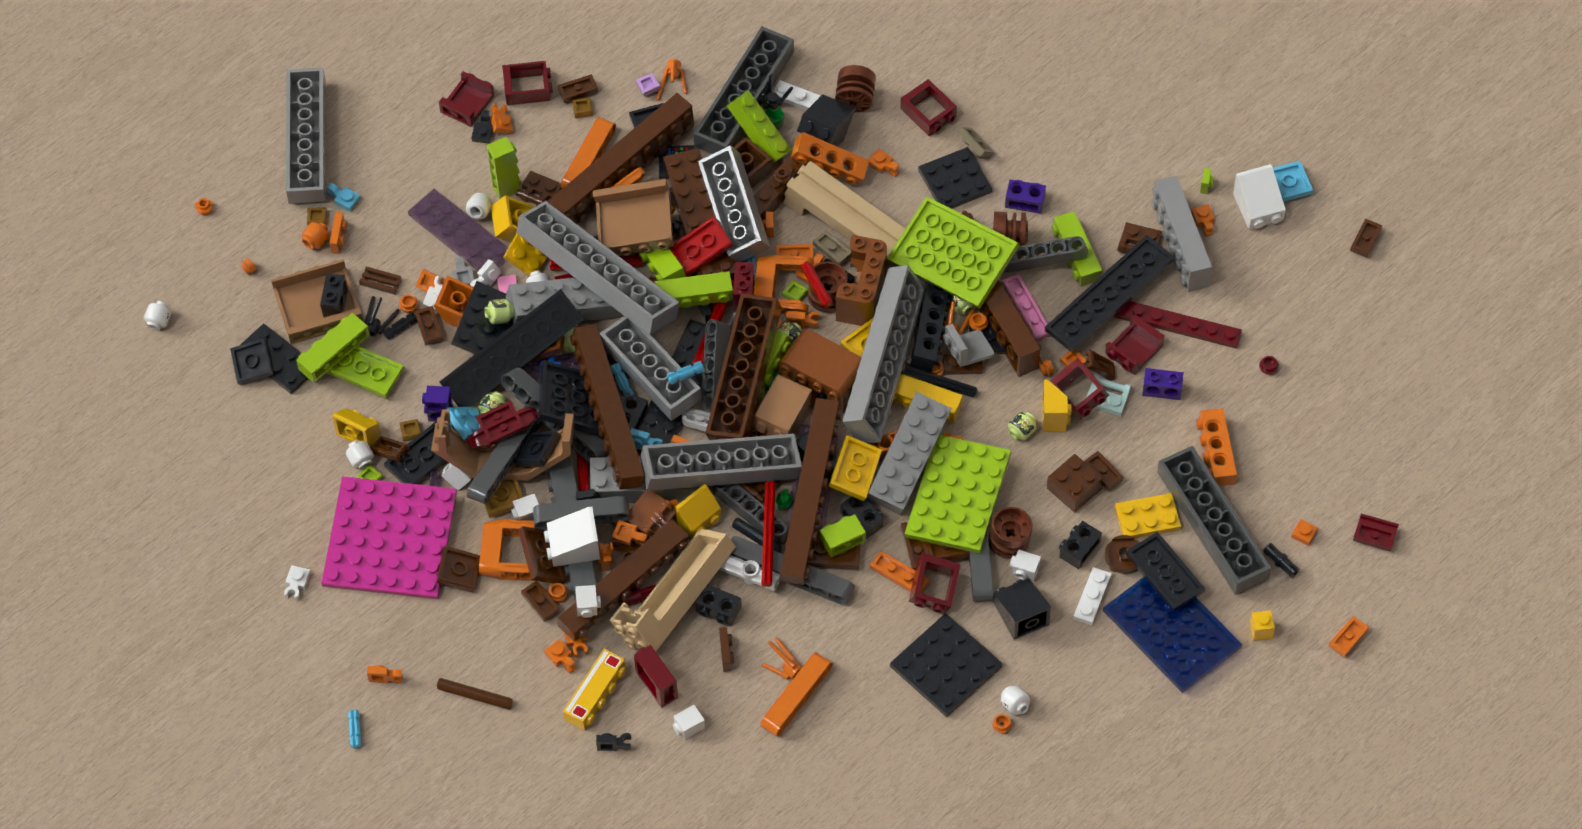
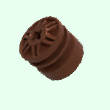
M848 65L841 68L838 72L835 99L855 107V112H864L870 109L873 105L876 82L875 73L861 65Z
M994 211L993 230L1020 243V246L1026 245L1028 241L1026 213L1021 212V221H1016L1017 212L1013 213L1012 220H1008L1007 212Z
M828 261L818 263L813 268L831 297L833 304L828 308L822 306L808 281L809 303L813 308L822 312L836 311L837 290L840 285L847 283V273L837 263Z
M1005 507L996 512L992 519L988 539L993 552L1003 558L1011 559L1012 556L1017 555L1018 550L1026 551L1033 527L1031 517L1018 507Z

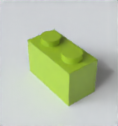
M854 514L850 517H843L837 523L824 526L820 530V540L832 558L866 542V532Z

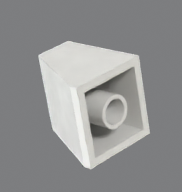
M1271 164L1236 174L1233 195L1249 230L1259 229L1272 223L1277 224L1284 220L1286 209Z
M592 507L547 523L548 531H544L545 542H550V548H547L548 560L552 559L553 567L600 559Z

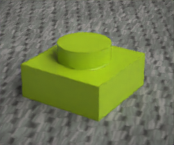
M1204 168L1200 193L1207 194L1208 188L1213 187L1214 177L1211 176L1212 169Z

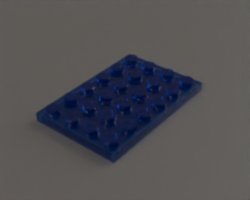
M1144 577L1103 607V612L1182 693L1242 648L1241 642L1197 598L1173 612Z

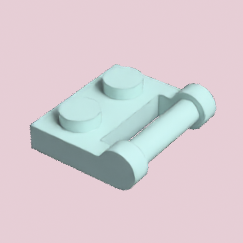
M1095 374L1094 377L1103 387L1123 393L1121 396L1107 392L1110 396L1106 398L1104 403L1096 406L1094 409L1121 417L1131 385H1123L1102 379L1099 375ZM1093 383L1090 386L1087 397L1097 389Z

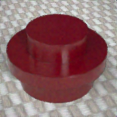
M1265 356L1259 364L1260 370L1265 374L1275 373L1279 366L1278 361L1273 356Z

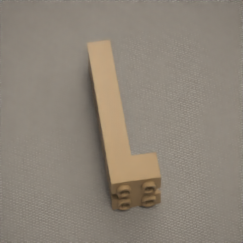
M810 161L806 166L802 165L797 173L799 176L795 179L792 177L786 185L788 189L784 193L786 196L784 204L801 216L804 214L805 209H807L849 240H851L852 235L884 241L887 245L888 257L905 231V228ZM887 260L888 268L898 267Z
M700 528L638 610L633 612L626 603L620 606L610 619V622L613 624L614 630L623 637L624 643L628 647L640 649L651 645L655 651L659 649L736 548L729 536L725 533Z

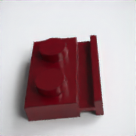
M1361 513L1353 541L1391 551L1399 524Z

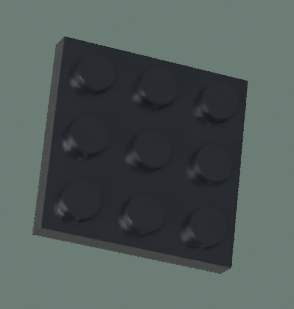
M968 147L918 166V171L935 201L951 209L992 193L991 185Z

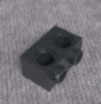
M326 274L320 302L323 318L344 311L348 292L345 275Z
M626 393L624 399L620 400L630 430L631 428L637 429L647 410L648 400Z
M851 496L840 504V514L843 517L856 515L866 532V539L883 527L884 516L879 509H875L871 505L868 497L862 501Z
M1082 520L1078 526L1075 525L1072 528L1070 537L1061 542L1059 558L1079 570L1101 542L1102 532Z
M708 584L695 602L698 614L703 617H711L720 624H728L732 626L742 607L740 597ZM707 601L713 602L712 604H705ZM725 608L731 609L728 612L723 611Z

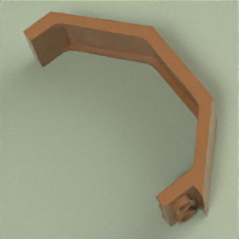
M442 410L441 417H438L437 423H435L431 451L472 478H475L496 446L476 447L475 450L471 451L467 440H463L460 434L452 428L450 410ZM565 415L564 428L557 431L561 437L544 467H517L514 464L503 480L529 481L571 455L574 434V415Z

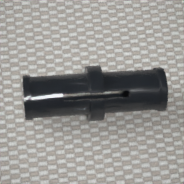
M1269 543V546L1267 545L1263 549V553L1275 562L1274 565L1285 571L1290 578H1293L1300 569L1287 558L1288 556L1285 553H1281L1272 543Z

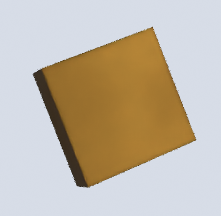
M590 97L572 100L575 119L593 116Z
M326 207L307 208V226L311 222H322L326 225Z
M418 419L399 423L403 442L411 441L421 434Z

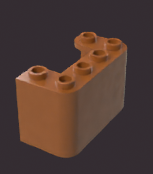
M852 235L850 240V267H855L857 272L862 273L858 285L844 283L839 286L836 294V321L862 326L872 319L876 312L887 274V245L879 239Z
M803 329L778 363V370L781 376L794 382L797 380L802 384L811 386L816 392L826 394L827 400L839 401V407L842 409V413H844L852 392L861 357L812 330Z

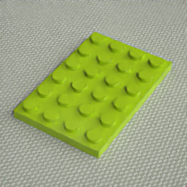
M926 196L887 257V260L898 267L908 265L916 276L980 309L1020 245L1018 242Z
M939 435L930 453L904 533L905 538L980 554L1011 457V450Z

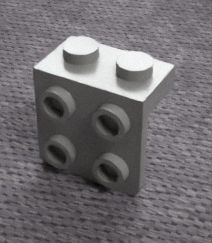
M953 324L945 326L944 342L960 367L994 357L993 349L980 330L959 335Z

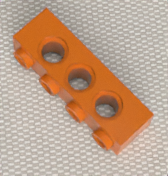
M804 132L796 138L791 157L796 159L797 162L808 164L811 161L832 177L844 179L851 185H858L864 180L869 164L868 159ZM810 150H812L816 156H813ZM827 157L831 159L832 163L828 162ZM844 164L848 167L849 171L844 168Z
M1223 408L1200 411L1199 418L1196 419L1197 429L1201 430L1202 433L1200 435L1201 447L1204 446L1205 452H1203L1204 463H1208V470L1218 486L1233 485L1236 483L1237 472Z

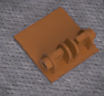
M646 489L629 510L630 518L628 521L636 525L643 533L652 537L673 518L676 510L671 502L663 499L654 491H647Z

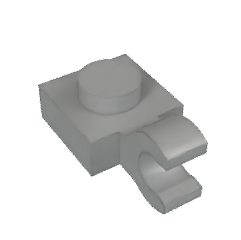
M462 256L456 257L457 269L452 270L454 279L470 285L474 280L471 266L465 267Z

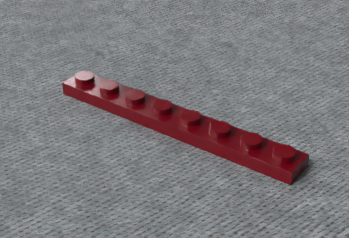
M1132 301L1128 302L1113 316L1114 318L1130 321L1134 315H1137L1153 328L1237 349L1242 331L1239 328Z

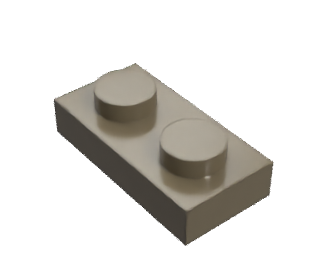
M961 127L958 133L961 135L962 141L971 146L976 156L979 158H990L994 152L972 128Z
M827 230L813 240V245L834 263L842 265L851 257V250Z

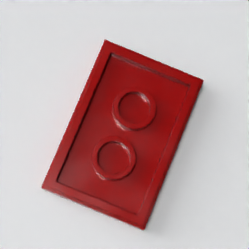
M713 216L674 243V247L668 248L683 267L685 275L689 277L734 245Z

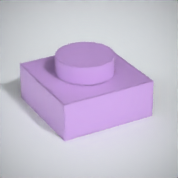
M653 73L636 80V84L644 97L661 90Z

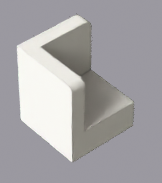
M451 463L445 466L441 475L457 490H460L472 479L471 476Z

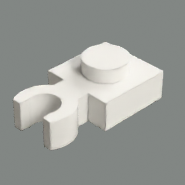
M488 259L477 272L479 275L478 279H474L470 285L474 287L476 281L491 286L502 272L493 261Z
M442 276L435 277V287L429 286L423 304L429 307L433 306L434 308V304L443 286L440 282Z
M291 565L285 581L286 586H289L284 591L286 599H288L290 593H295V601L299 600V589L305 590L311 574L310 569Z

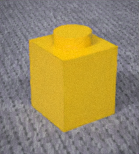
M1271 610L1251 613L1249 624L1253 641L1273 639L1275 626Z

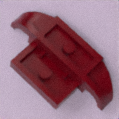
M508 401L477 416L476 420L481 429L469 436L467 444L470 450L473 451L476 447H490L524 429L526 430L535 419H538V412L533 407H526L516 411L511 401Z

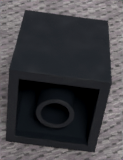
M822 94L802 115L797 132L807 133L832 145L841 143L845 139L856 108Z
M1029 578L1017 580L1013 585L1006 588L1001 587L993 593V603L1013 640L1049 625L1051 606Z

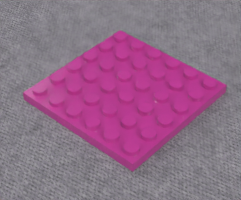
M342 476L321 582L322 586L438 599L441 584L436 583L442 549L444 546H448L457 489Z

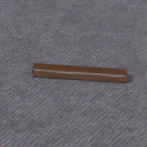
M439 678L437 682V689L508 710L513 705V699L443 678Z

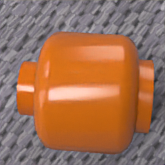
M311 222L301 234L303 244L311 250L320 249L329 239L328 227L322 222Z

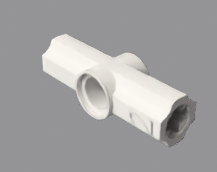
M730 555L720 567L721 571L743 579L744 583L748 585L756 584L762 586V567L755 561H744ZM753 571V572H755V573H753V574H748L747 572ZM773 572L772 586L764 588L772 591L777 590L781 579L780 574Z

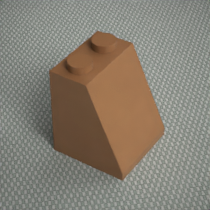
M777 375L754 416L753 429L767 436L795 434L808 417L812 390Z

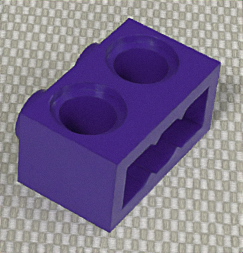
M1009 179L1005 208L1042 214L1046 185Z
M1145 368L1142 396L1180 400L1184 372Z
M427 385L426 393L422 395V404H424V414H427L428 421L436 422L437 418L441 417L442 410L453 407L450 387Z

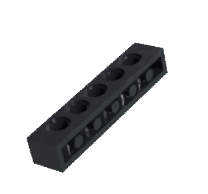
M925 281V292L921 302L909 366L931 372L933 366L938 365L940 354H937L938 350L940 351L943 343L940 336H943L946 325L943 324V321L947 319L948 310H946V306H949L951 295H948L949 292Z

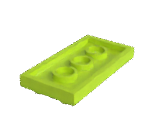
M357 346L332 367L327 374L386 399L404 371V365Z

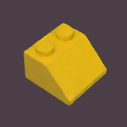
M506 195L491 205L495 237L512 242L517 233L519 216L534 207Z
M1044 380L1042 397L1043 432H1066L1067 425H1070L1071 404H1068V397L1049 380Z
M345 408L332 415L336 435L350 442L359 440V442L366 441L371 447L381 434L379 422L374 418L363 416L357 410L352 411Z
M706 484L675 506L676 522L688 534L691 540L700 528L707 529L711 525H716L721 519V508Z

